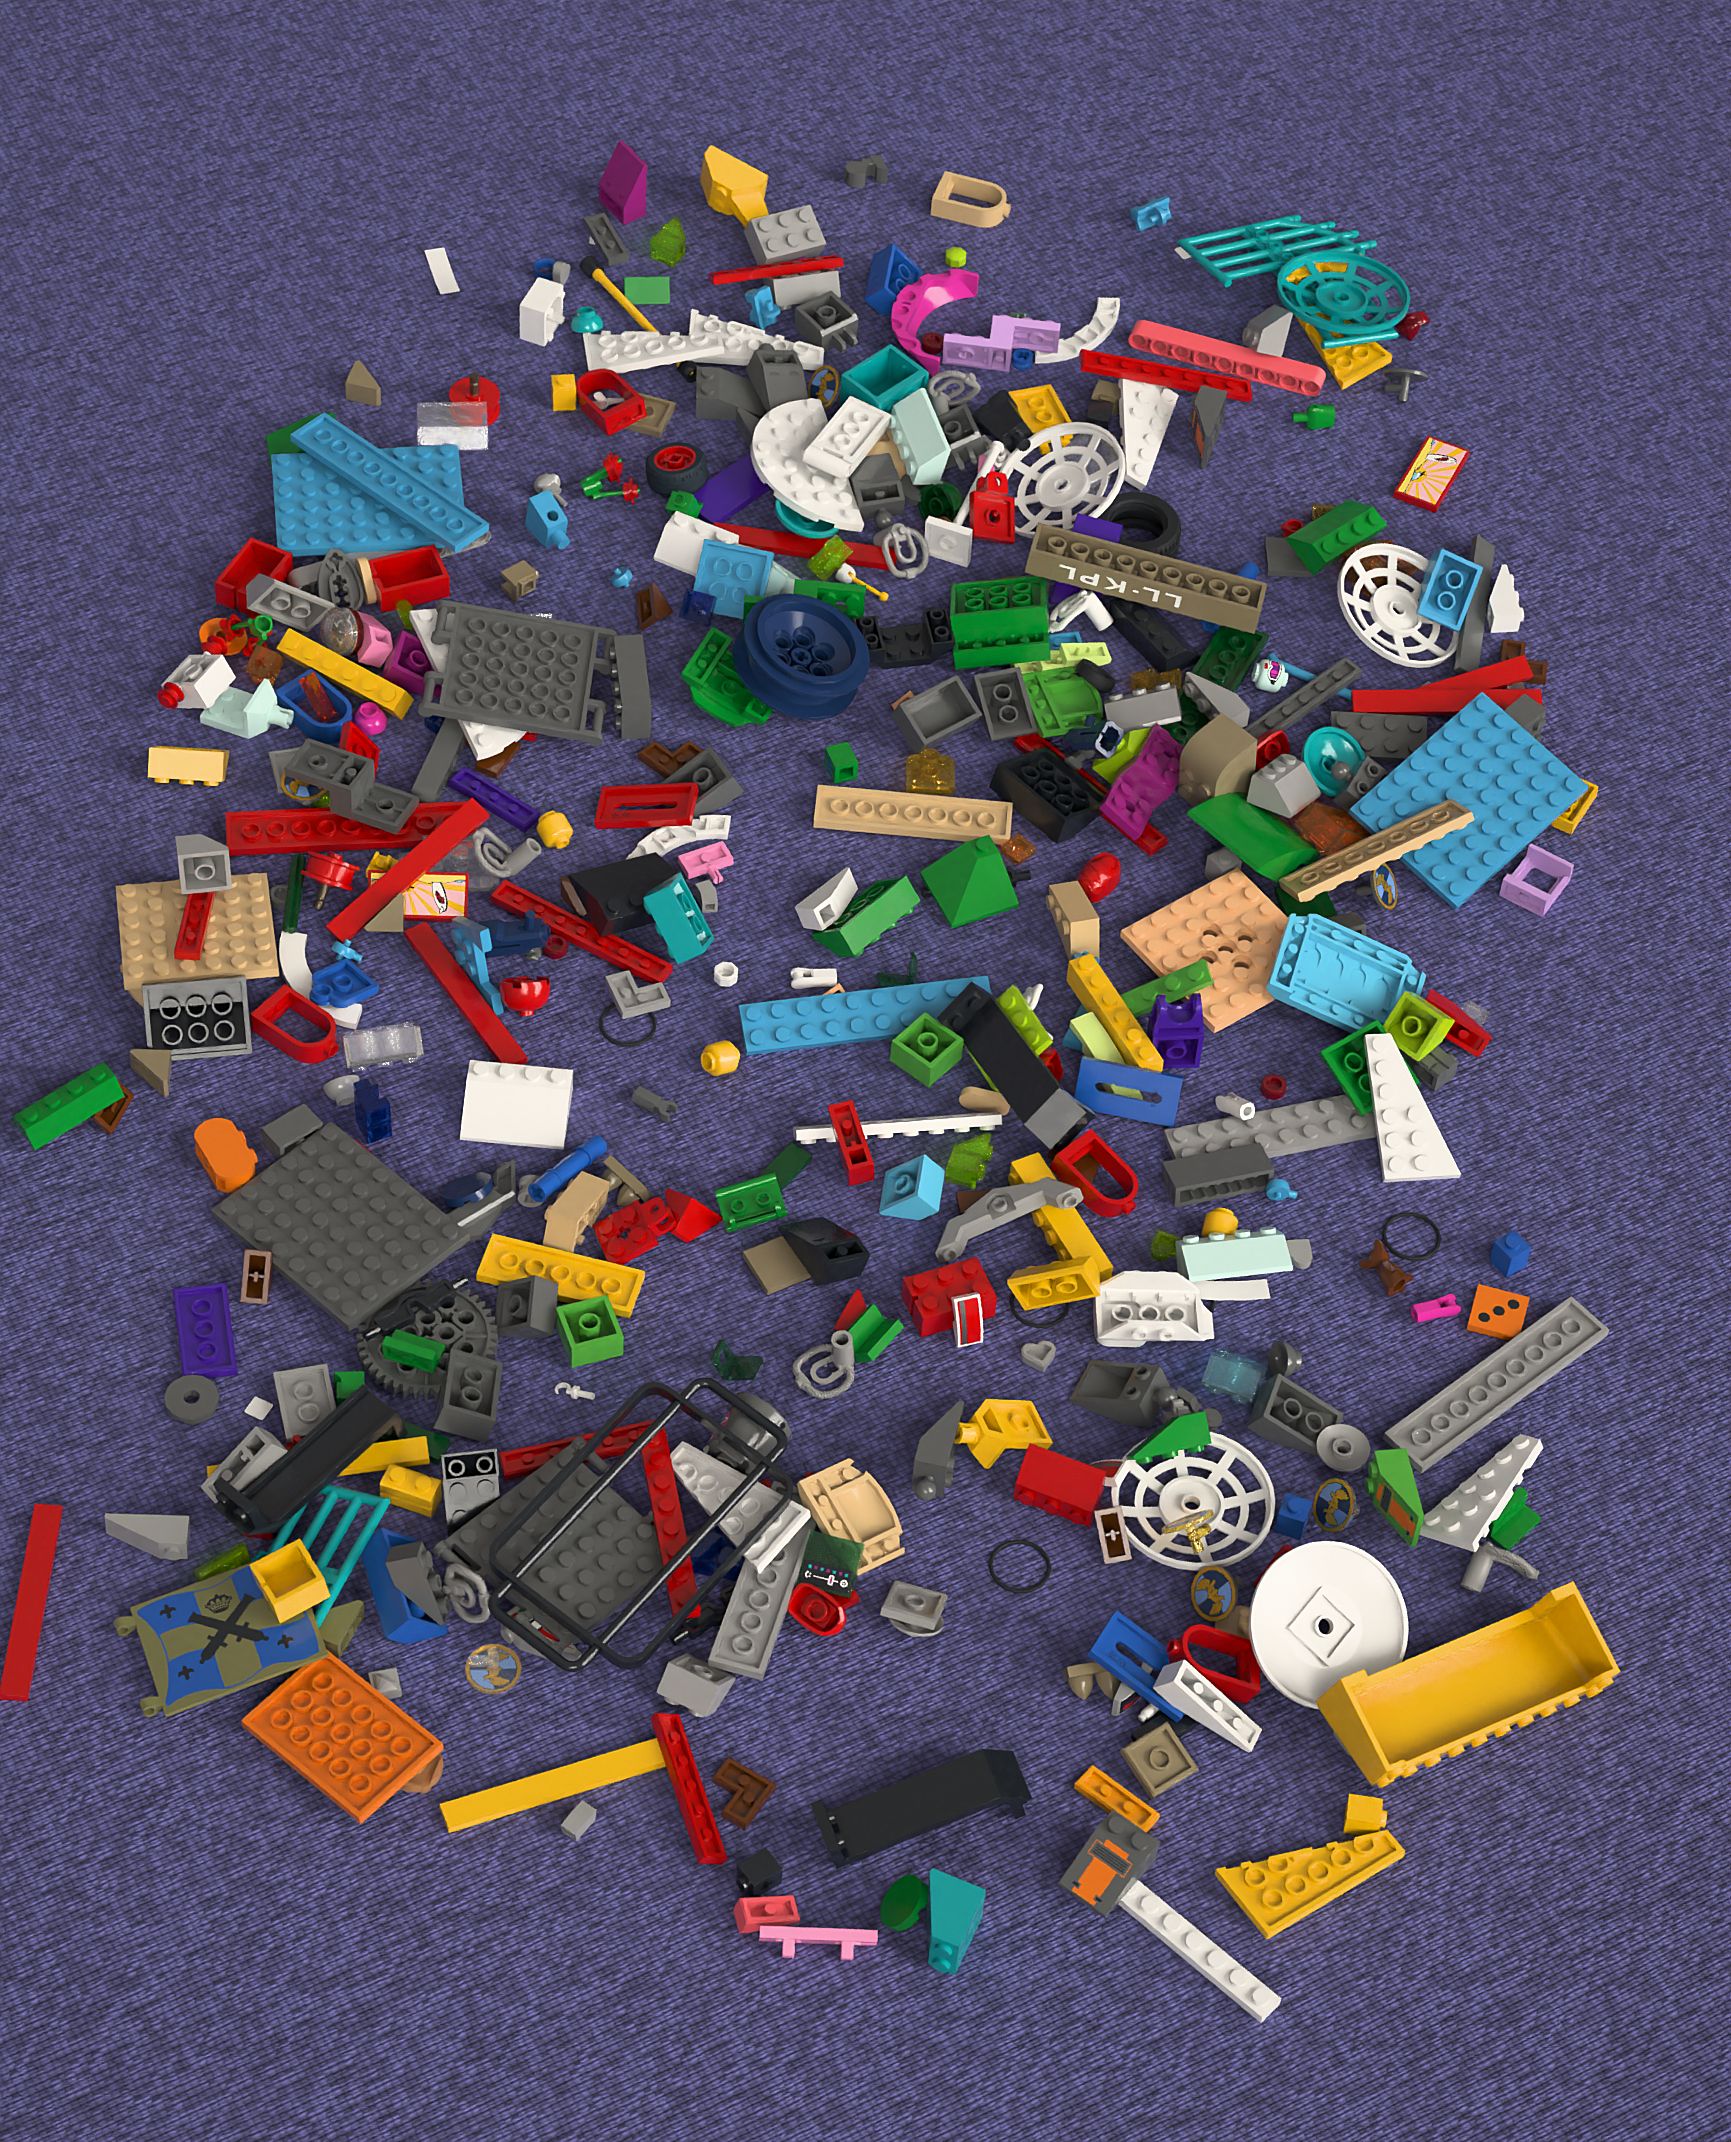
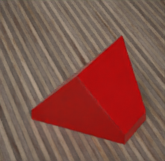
M669 1188L665 1190L666 1204L672 1210L677 1222L670 1232L684 1242L692 1241L723 1220L721 1216L694 1198Z

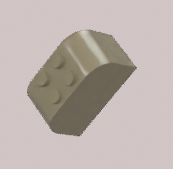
M1220 713L1195 733L1182 751L1179 767V796L1195 807L1211 798L1226 793L1242 792L1248 794L1252 775L1255 774L1257 739L1226 715Z

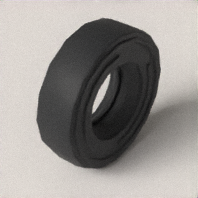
M1083 658L1076 667V671L1083 679L1102 692L1110 693L1116 685V681L1109 673L1090 660Z

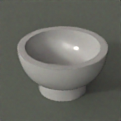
M357 1075L342 1076L326 1083L323 1086V1090L330 1099L336 1100L338 1106H345L357 1100L356 1093L360 1088V1079Z

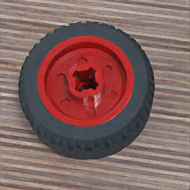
M683 442L665 444L656 448L646 459L645 468L648 485L658 495L670 498L672 491L678 492V490L694 494L706 484L708 478L706 457L701 449L692 444Z

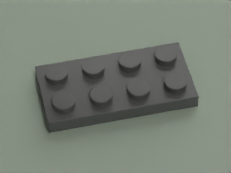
M1331 711L1330 727L1339 728L1350 734L1362 748L1365 757L1369 756L1374 761L1402 763L1427 741V717L1340 711Z

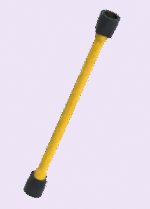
M587 256L581 261L580 269L590 279L593 278L599 281L645 331L658 332L605 276L604 268L593 256ZM692 360L675 362L678 366L677 371L688 383L696 382L698 366Z

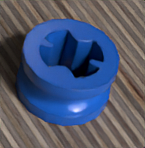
M1026 348L1016 349L1013 352L1012 365L1019 370L1031 368L1032 352Z

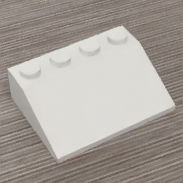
M470 1060L460 1140L564 1150L573 1091V1070Z

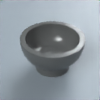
M1275 1341L1268 1353V1368L1271 1376L1273 1377L1279 1373L1287 1378L1294 1371L1300 1369L1302 1364L1300 1352L1294 1350L1290 1344L1284 1341Z

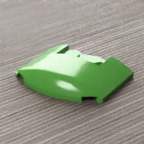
M1072 666L1022 674L1038 729V735L1043 738L1068 734L1071 728L1083 727L1088 715L1095 717L1094 725L1102 720L1103 706L1097 689L1082 677L1073 674L1075 668Z

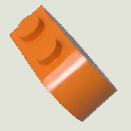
M213 1118L204 1121L197 1127L194 1133L195 1153L217 1190L224 1193H234L256 1177L255 1163H258L256 1153L253 1148L249 1149L247 1147L244 1133L242 1130H237L232 1121L224 1118Z

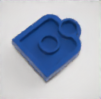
M345 958L312 975V990L309 993V999L319 1006L331 1005L336 1008H347L377 994L379 985L348 958Z

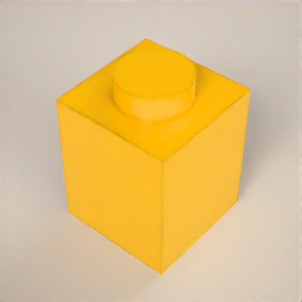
M574 374L551 375L553 411L576 410Z
M1349 1794L1345 1807L1343 1833L1362 1836L1379 1832L1380 1827L1385 1828L1387 1811L1382 1810L1383 1799Z

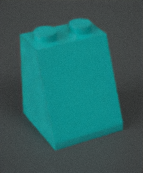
M932 1868L929 1874V1896L926 1905L928 1964L939 1972H948L955 1975L982 1919L986 1890Z

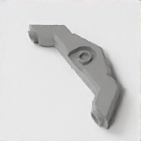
M1049 1177L1042 1178L1031 1184L1025 1183L992 1189L964 1211V1214L947 1221L935 1252L939 1263L954 1261L962 1255L969 1239L1047 1204L1059 1209L1073 1208L1084 1199L1080 1188Z

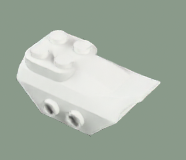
M1123 1271L1100 1283L1101 1296L1094 1297V1334L1098 1343L1103 1346L1140 1347L1146 1341H1204L1206 1339H1214L1212 1313L1201 1301L1200 1288L1177 1272Z

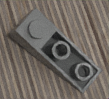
M422 1541L390 1547L386 1566L395 1587L440 1626L445 1625L448 1613L451 1611L449 1598L447 1596L444 1597L442 1592L441 1578L439 1574H435L432 1567L431 1553L426 1551Z

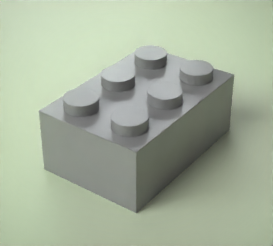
M811 205L751 219L744 230L757 265L786 262L801 257L806 259L820 255L826 246V241Z

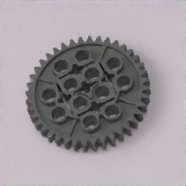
M427 1278L424 1285L418 1279L415 1282V1286L410 1285L357 1327V1353H359V1361L363 1362V1369L368 1370L369 1377H375L377 1385L384 1383V1390L393 1387V1395L403 1391V1398L405 1399L411 1393L414 1400H417L420 1395H423L425 1401H428L430 1395H433L438 1400L445 1373L443 1370L446 1369L451 1348L495 1360V1353L498 1351V1327L495 1325V1317H491V1309H486L485 1301L479 1302V1295L471 1297L470 1289L461 1292V1288L458 1289L454 1299L443 1304L431 1314H426L419 1307H412L411 1309L416 1315L415 1322L400 1329L401 1331L445 1345V1351L434 1374L383 1358L382 1343L385 1337L379 1334L367 1342L361 1333L374 1325L376 1317L394 1308L397 1302L406 1294L413 1291L426 1290L433 1286L430 1278Z

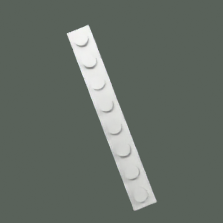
M996 1111L860 1122L866 1139L867 1135L877 1134L878 1138H891L893 1133L903 1132V1136L919 1135L918 1131L929 1130V1134H942L944 1129L954 1128V1132H968L970 1127L979 1126L980 1130H994L995 1125H1002V1116ZM832 1124L793 1127L794 1138L800 1140L801 1144L816 1143V1139L826 1138V1142H836Z
M1137 1881L1118 1903V1905L1260 2023L1280 2004L1281 1998L1140 1881Z

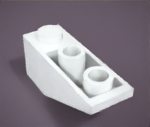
M1502 565L1488 603L1486 619L1491 633L1516 632L1519 630L1520 622L1524 620L1523 608L1519 607L1518 604L1519 594L1518 591L1514 590V578L1512 574H1509L1507 565Z
M846 867L795 906L803 928L823 931L840 918L858 890L850 868Z

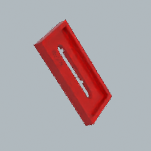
M697 782L602 786L594 821L596 829L692 826L699 791ZM661 803L664 805H677L675 808L616 810L618 807H622V805H625V807L660 805Z

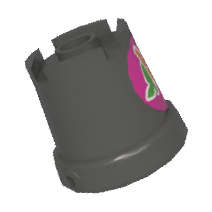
M746 1392L735 1394L779 1426L786 1433L788 1441L791 1439V1429L787 1421L773 1406L758 1396ZM730 1404L727 1405V1413L720 1424L766 1457L776 1446V1438ZM715 1434L712 1435L703 1448V1452L707 1455L710 1453L713 1458L746 1476L757 1466Z

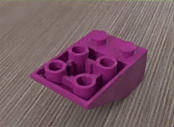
M620 140L599 182V201L625 225L645 216L647 205L646 172L648 168L645 161L640 159L631 147H628Z

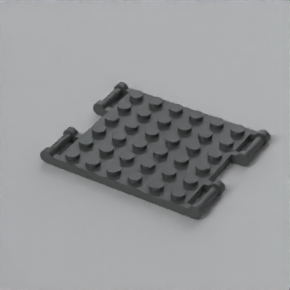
M448 600L437 602L436 611L438 615L435 630L431 635V641L436 645L444 643L450 645L445 673L428 671L424 675L425 688L423 700L418 708V713L421 716L430 717L435 715L588 742L594 747L602 744L603 735L601 731L603 717L607 712V704L604 701L589 699L593 669L599 670L602 674L611 673L612 660H610L609 646H613L614 636H618L615 630ZM449 613L455 614L452 632L445 631L447 614ZM598 639L605 642L602 658L595 657ZM437 684L442 685L439 704L432 703L434 688ZM587 710L594 713L592 731L585 730Z
M581 1436L576 1437L568 1447L446 1540L438 1542L433 1548L432 1553L438 1558H443L448 1564H459L473 1571L451 1551L454 1549L476 1569V1571H473L474 1573L482 1577L484 1581L487 1579L497 1588L503 1581L491 1570L489 1564L490 1546L586 1444V1441ZM594 1451L586 1458L603 1475L611 1467ZM582 1463L498 1551L495 1556L497 1562L509 1572H512L603 1475L598 1477ZM608 1486L520 1580L588 1632H591L640 1593L662 1569L655 1527L653 1526L652 1511L643 1517ZM686 1534L687 1541L692 1537V1535L688 1536ZM464 1577L466 1579V1583H468L472 1589L477 1587L476 1583ZM513 1588L505 1595L515 1606L524 1611L517 1614L514 1619L561 1655L563 1650L571 1643L574 1645L580 1640ZM534 1619L559 1642L553 1644L529 1621Z

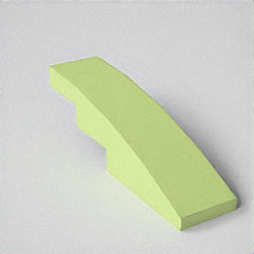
M1105 642L1061 643L1059 650H1050L1051 660L1009 665L1011 668L1020 667L1022 674L1072 666L1075 668L1073 673L1075 674L1078 673L1076 667L1083 658L1092 661L1098 666L1111 663L1112 659Z
M1093 1012L1070 1020V1028L1083 1044L1082 1052L1086 1057L1125 1064L1118 1049ZM1101 1083L1108 1093L1143 1099L1139 1090Z

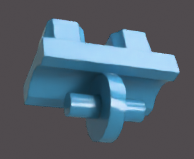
M1167 196L1151 199L1147 204L1141 207L1136 206L1130 210L1131 219L1136 222V230L1143 231L1154 225L1162 226L1166 223L1167 219L1171 218L1169 197Z
M764 285L760 289L753 288L745 294L746 302L751 303L752 310L749 313L750 321L755 322L756 328L765 330L767 326L777 322L776 316L780 314V307L773 304L769 286Z

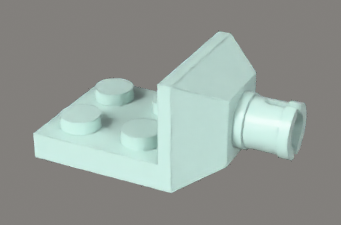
M264 678L254 694L229 686L228 690L221 693L215 700L213 706L204 709L200 715V723L250 739L267 731L271 724L288 729L289 725L292 724L294 711L277 705L276 694L269 680Z

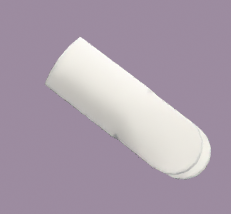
M797 967L790 972L793 978L791 985L794 989L834 987L837 985L836 969Z
M1233 1092L1228 1093L1225 1097H1216V1106L1220 1111L1230 1113L1242 1120L1253 1118L1255 1108L1251 1102L1237 1096Z

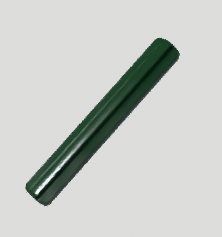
M294 854L291 859L282 925L283 931L290 934L295 932L298 925L304 875L300 874V872L305 870L306 865L305 856Z

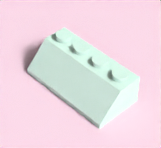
M920 388L893 405L888 429L891 430L894 444L898 447L900 458L904 461L906 473L910 476L913 485H929L941 480L951 449L925 388Z
M1262 1227L1259 1232L1241 1229L1234 1231L1232 1235L1214 1232L1210 1233L1209 1237L1199 1238L1198 1235L1184 1236L1183 1240L1175 1241L1177 1272L1190 1282L1293 1270L1285 1236L1278 1229L1276 1230V1227Z

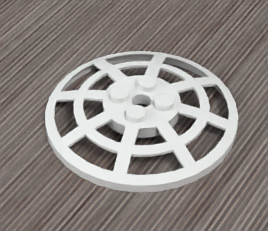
M1071 422L1049 427L1028 438L1031 442L1030 448L1023 452L1016 448L999 471L1006 474L1007 480L1014 469L1024 475L1018 488L1017 498H1015V506H1019L1022 514L1030 522L1021 529L1015 526V533L1034 539L1035 532H1031V530L1038 525V522L1050 526L1063 525L1062 529L1072 531L1074 526L1072 521H1075L1077 513L1072 516V508L1081 501L1087 502L1089 505L1078 513L1085 515L1095 505H1099L1097 509L1088 515L1094 518L1099 517L1113 502L1120 490L1125 474V458L1123 450L1110 432L1091 423ZM1068 434L1093 435L1087 448L1081 446L1062 448L1060 436ZM1101 439L1110 444L1118 456V459L1108 466L1102 456L1095 451ZM1051 440L1053 452L1040 458L1031 467L1020 462L1034 448ZM1071 454L1083 455L1078 463L1065 461L1064 458L1065 455ZM1092 458L1098 463L1101 470L1088 475L1085 468ZM1055 459V465L1048 468L1043 474L1038 472L1045 464ZM1119 468L1118 477L1113 489L1107 498L1102 497L1107 487L1108 475ZM1102 479L1098 493L1096 495L1089 494L1090 484ZM1030 480L1036 481V494L1025 496ZM1061 485H1067L1065 488L1059 489ZM1040 502L1044 508L1034 516L1028 510L1027 504ZM1052 511L1062 512L1063 519L1044 520Z
M1385 543L1365 546L1354 552L1344 563L1339 573L1337 594L1344 617L1356 635L1380 656L1407 667H1432L1447 660L1457 650L1459 632L1454 631L1452 641L1446 651L1433 644L1439 635L1440 624L1416 614L1422 584L1420 585L1410 576L1397 571V558L1413 564L1424 573L1429 560L1410 549ZM1371 555L1388 556L1387 568H1377L1365 572L1359 560ZM1351 566L1354 567L1359 576L1352 596L1344 592V577ZM1386 576L1387 585L1381 586L1379 589L1371 580L1374 577ZM1396 579L1408 584L1414 591L1410 593L1405 588L1397 586ZM1363 584L1372 594L1369 602L1359 599ZM1347 603L1354 606V611L1361 625L1365 629L1364 631L1357 624L1356 620L1350 612ZM1393 608L1397 609L1400 614L1394 612ZM1360 609L1369 611L1375 623L1369 626ZM1422 623L1432 624L1431 634L1428 639L1417 631ZM1383 630L1392 635L1394 644L1384 640L1377 633ZM1411 636L1421 645L1404 647L1402 638ZM1371 637H1373L1377 642H1379L1383 646L1391 650L1397 651L1398 656L1376 644L1371 639ZM1428 649L1439 656L1434 660L1416 661L1409 660L1407 653H1419Z
M1210 1432L1212 1443L1207 1445L1226 1451L1218 1464L1202 1458L1185 1457L1184 1450H1179V1456L1159 1463L1148 1472L1136 1464V1460H1127L1126 1456L1143 1441L1135 1445L1122 1460L1128 1461L1131 1467L1129 1472L1138 1478L1140 1482L1135 1493V1507L1122 1506L1123 1516L1137 1517L1144 1531L1155 1542L1148 1548L1126 1526L1128 1540L1132 1545L1157 1562L1174 1568L1200 1571L1208 1566L1227 1567L1253 1553L1263 1542L1270 1530L1275 1512V1495L1269 1475L1260 1461L1239 1443L1223 1435ZM1235 1458L1242 1461L1253 1472L1262 1489L1250 1493L1245 1492L1239 1480L1228 1471ZM1187 1467H1198L1209 1470L1212 1473L1207 1479L1190 1476ZM1176 1468L1178 1478L1171 1480L1165 1486L1155 1479L1161 1473ZM1221 1478L1226 1480L1237 1496L1223 1497L1221 1491L1216 1486ZM1120 1486L1119 1488H1111L1110 1498L1112 1507L1119 1505ZM1147 1487L1160 1495L1158 1507H1143V1496ZM1265 1499V1520L1260 1533L1256 1535L1244 1531L1249 1515V1504ZM1188 1502H1193L1196 1505H1198L1199 1508L1191 1510L1188 1509L1184 1504ZM1240 1506V1518L1236 1527L1222 1521L1225 1509ZM1213 1509L1212 1512L1200 1519L1179 1527L1167 1529L1161 1536L1156 1533L1146 1520V1518L1161 1517L1162 1521L1167 1525L1184 1516L1202 1510ZM1215 1529L1229 1535L1222 1541L1207 1546L1204 1536ZM1177 1534L1193 1536L1196 1547L1181 1546L1171 1541ZM1236 1539L1251 1544L1239 1554L1213 1562L1210 1554L1227 1547ZM1166 1547L1179 1553L1199 1554L1202 1563L1179 1561L1159 1553Z

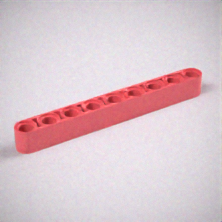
M1138 320L1128 338L1130 346L1137 350L1307 396H1317L1326 378L1325 371L1318 366L1259 353L1251 348L1147 320Z

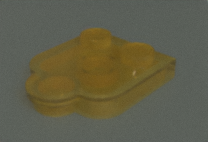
M932 748L922 750L921 754L909 756L906 760V793L955 795L954 760L949 756L940 755L937 750Z

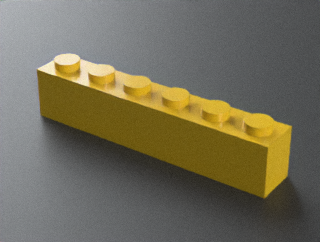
M288 628L276 648L285 658L308 670L312 668L322 678L367 702L377 704L379 708L401 720L414 701L406 690Z
M1090 953L1070 960L1066 981L1087 1012H1093L1104 1027L1125 1064L1162 1072L1164 1060L1093 955Z
M1039 1152L1011 1162L1010 1174H1008V1181L1011 1186L1025 1183L1031 1184L1045 1177L1055 1180L1056 1178ZM1047 1204L1031 1212L1036 1226H1040L1045 1233V1239L1056 1250L1059 1261L1071 1260L1079 1256H1092L1100 1269V1283L1112 1277L1113 1266L1075 1207L1059 1209Z

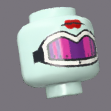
M1263 659L1260 663L1255 664L1251 680L1255 683L1257 689L1276 693L1281 686H1286L1288 673L1285 672L1282 663Z

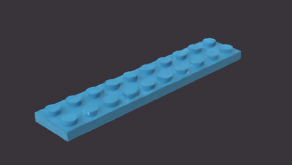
M325 412L290 434L292 443L455 554L489 531L488 522Z
M988 976L739 1005L738 1012L746 1056L896 1038L924 1012L939 1022L937 1017L971 982L991 994Z

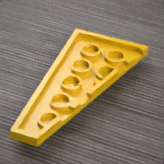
M1321 312L1315 313L1317 316L1330 321L1329 316ZM1296 317L1342 390L1392 361V354L1376 342L1323 350L1321 348V341L1324 339L1315 327ZM1343 320L1345 324H1353L1349 320ZM1329 331L1335 339L1344 337L1342 333Z
M1388 1830L1358 1836L1348 1842L1338 1844L1336 1841L1327 1843L1326 1847L1317 1849L1310 1847L1270 1856L1268 1860L1256 1863L1248 1861L1240 1863V1866L1234 1868H1217L1214 1875L1263 1936L1269 1939L1404 1857L1405 1850Z

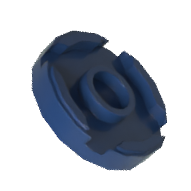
M485 1172L461 1177L450 1183L443 1190L442 1196L445 1204L455 1208L465 1206L464 1202L469 1200L471 1203H476L491 1193L493 1181L490 1174Z

